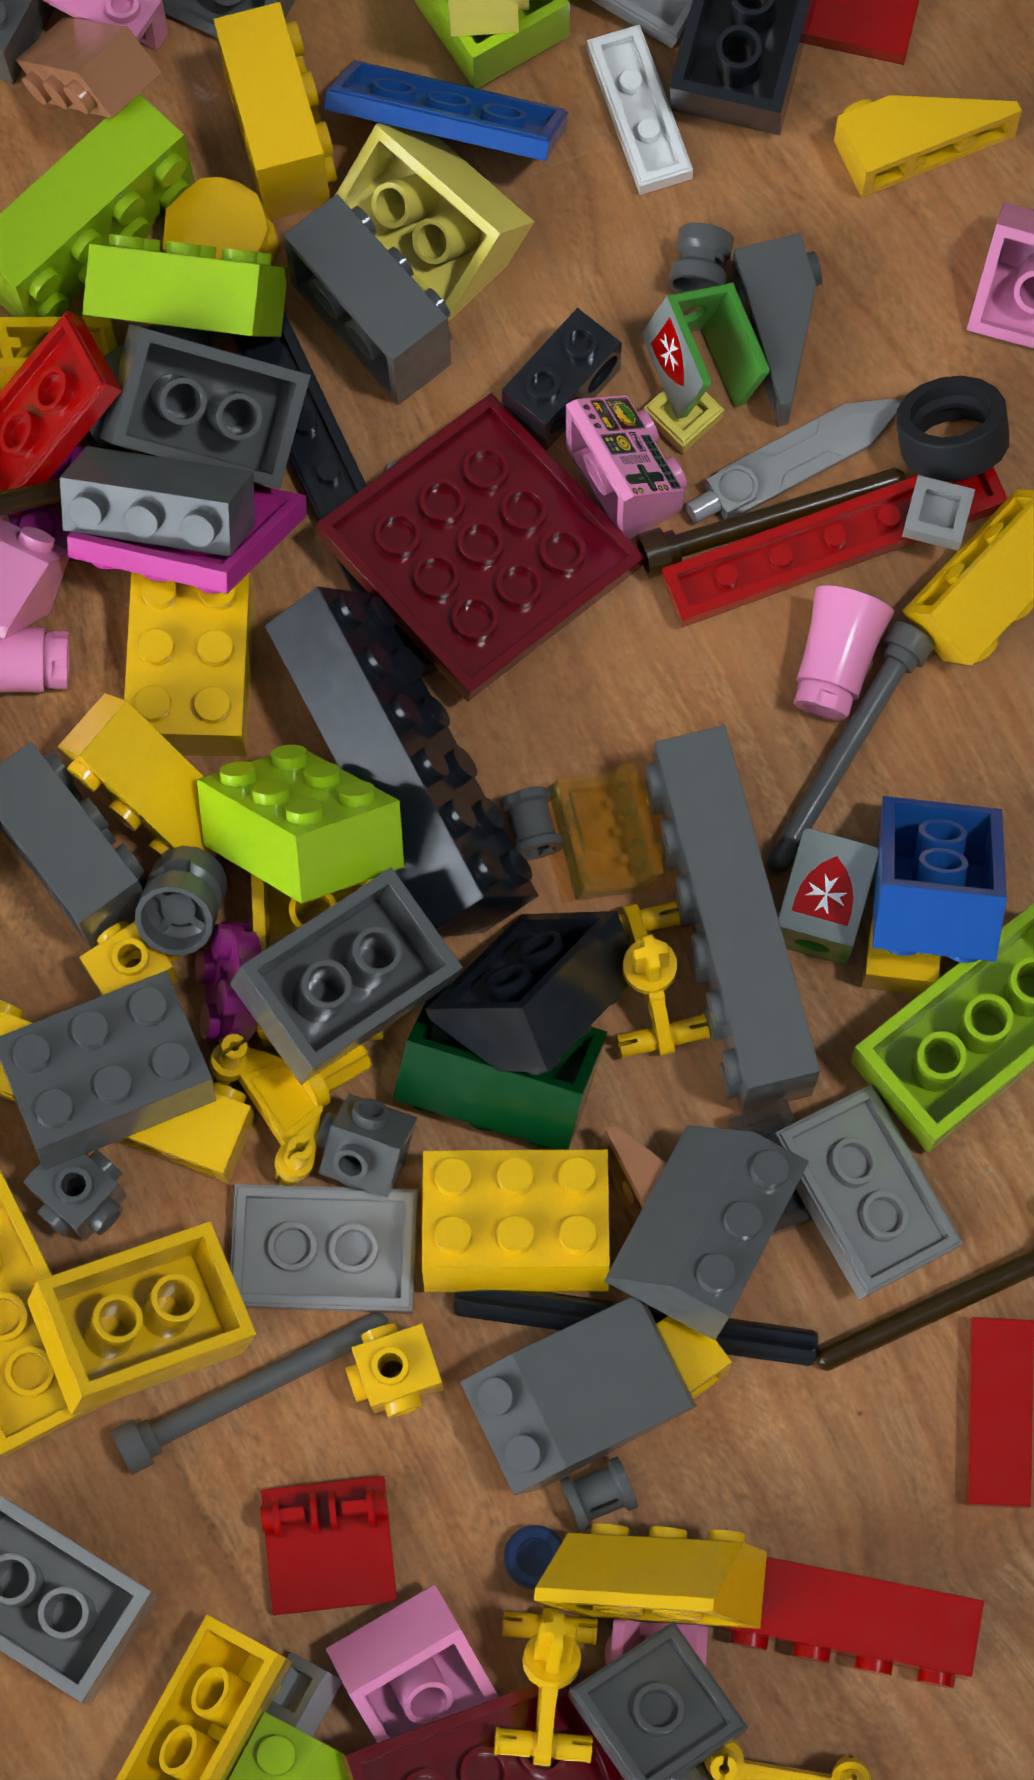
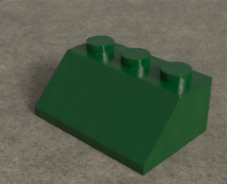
M446 988L426 1000L406 1041L393 1100L412 1105L422 1112L438 1113L468 1122L480 1130L497 1131L523 1139L538 1148L569 1150L585 1107L608 1031L592 1027L585 1036L579 1038L560 1058V1063L546 1073L529 1075L524 1071H497L429 1019L426 1008Z

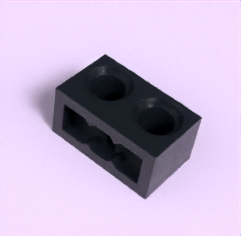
M577 307L502 389V404L547 451L566 430V404L575 399L595 398L621 370L622 342Z

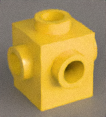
M122 921L111 926L97 938V946L79 957L102 995L167 971L172 985L179 981L171 964L180 958L179 955L164 954L150 947L140 936L135 922L129 925L127 921Z
M396 1323L371 1329L361 1335L363 1344L351 1347L356 1363L345 1367L355 1400L360 1402L368 1399L374 1414L386 1410L388 1418L409 1414L423 1407L422 1397L444 1390L422 1323L398 1331ZM390 1364L402 1366L400 1374L393 1378L384 1377L382 1372Z

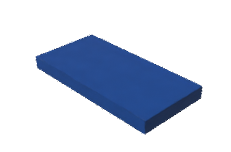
M357 60L352 61L326 90L324 103L325 110L542 161L547 160L563 135L568 118V111L563 108Z

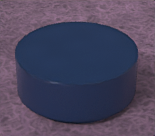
M540 1525L526 1526L516 1531L508 1540L504 1551L505 1567L511 1579L523 1588L535 1590L536 1585L562 1544L561 1538L553 1530Z

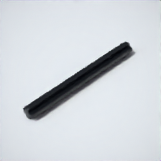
M479 1290L455 1292L453 1308L454 1313L462 1317L561 1331L620 1302L551 1292ZM648 1306L656 1324L668 1316ZM729 1318L716 1341L728 1355L810 1366L815 1362L819 1339L818 1333L811 1329Z

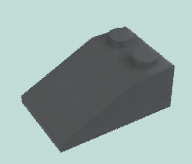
M633 1296L522 1348L460 1381L514 1496L540 1490L697 1407L647 1304Z

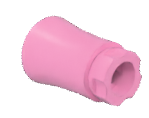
M830 585L816 587L812 620L804 656L796 678L799 685L793 704L807 713L829 720L844 721L849 715L853 700L859 698L866 672L877 645L894 614L893 608L873 596L856 590Z
M26 627L6 639L0 638V693L45 692V687L68 689L70 673V639L68 631H50L46 633L45 627Z

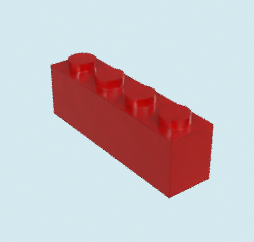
M767 1557L760 1629L718 1626V1630L731 1632L729 1643L733 1645L767 1651L768 1640L792 1644L793 1657L829 1663L830 1654L836 1653L856 1657L854 1669L891 1676L893 1665L918 1670L917 1682L954 1689L956 1678L966 1680L972 1677L984 1600Z

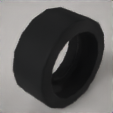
M968 376L940 377L921 384L908 393L897 408L896 425L901 456L909 469L921 476L940 481L968 479L987 472L999 463L1009 448L1006 400L997 387L982 379ZM965 419L981 423L973 431L959 436L939 437L924 433L932 426L950 420Z

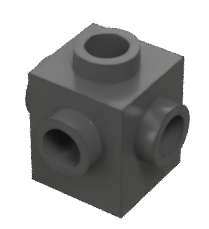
M349 1093L338 1114L328 1112L321 1125L316 1146L325 1149L319 1174L339 1180L348 1187L361 1188L388 1198L405 1165L418 1117L389 1108L378 1100L361 1098Z
M97 1149L89 1157L84 1154L47 1170H44L40 1163L23 1181L32 1194L44 1204L37 1213L55 1231L64 1237L72 1229L84 1241L94 1231L98 1235L103 1234L118 1220L124 1209L120 1204L127 1197L116 1182L123 1173ZM84 1190L80 1195L76 1196L77 1193Z

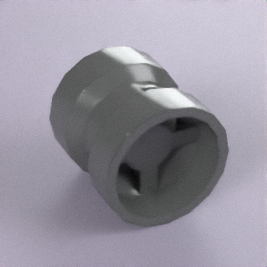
M689 223L680 227L676 241V250L680 255L679 260L671 266L669 287L676 293H683L726 284L727 274L723 270V265L731 258L734 237L731 233L721 227L706 223Z

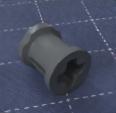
M544 786L521 789L504 796L499 801L501 812L508 814L516 843L513 849L520 852L527 861L552 855L565 846L563 836L556 834L548 803L552 800L551 790Z
M618 1456L609 1459L607 1467L578 1479L572 1480L569 1476L559 1479L569 1509L580 1532L589 1528L591 1520L623 1507L628 1511L638 1508L633 1489Z

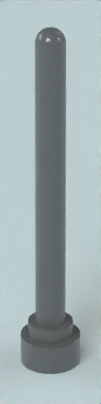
M894 622L882 642L885 647L882 658L885 662L767 856V865L772 871L783 872L789 867L797 854L803 831L808 828L812 829L904 674L912 673L915 667H922L935 647V643L923 631L905 622Z
M382 1313L370 1314L152 1424H149L147 1419L135 1424L132 1419L112 1429L111 1433L129 1471L133 1475L153 1465L154 1461L152 1458L163 1453L162 1446L352 1352L351 1347L363 1344L361 1338L363 1333L389 1324L388 1318Z

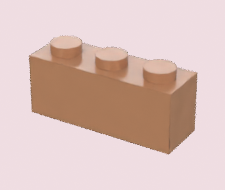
M67 16L62 17L16 59L17 63L27 74L23 78L24 85L40 103L44 105L49 103L60 106L65 110L70 108L81 111L84 114L91 113L113 118L162 73L129 27Z

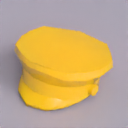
M223 177L200 178L166 208L162 247L164 252L166 241L216 247V259H221L222 248L270 253L272 254V262L280 246L274 224L267 218L260 196L240 182Z

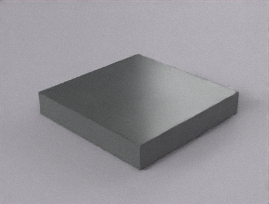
M674 1621L570 1689L567 1695L625 1780H676L744 1734L748 1728Z

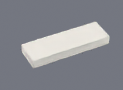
M640 24L587 40L586 50L639 195L693 179V167Z

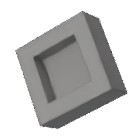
M918 475L902 537L959 551L975 489Z
M290 1652L287 1659L293 1663L281 1684L278 1694L273 1698L266 1712L313 1737L322 1718L328 1712L332 1700L342 1684V1680Z

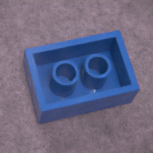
M883 796L875 846L878 848L879 854L873 876V948L886 949L893 954L901 956L923 953L948 956L955 961L971 963L978 960L996 962L1007 900L1002 809Z

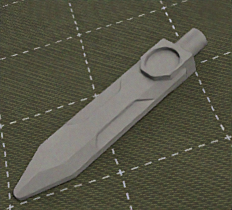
M896 399L845 403L718 470L717 474L706 479V493L685 503L688 515L697 524L717 512H720L724 519L744 514L869 448L897 414L900 402Z

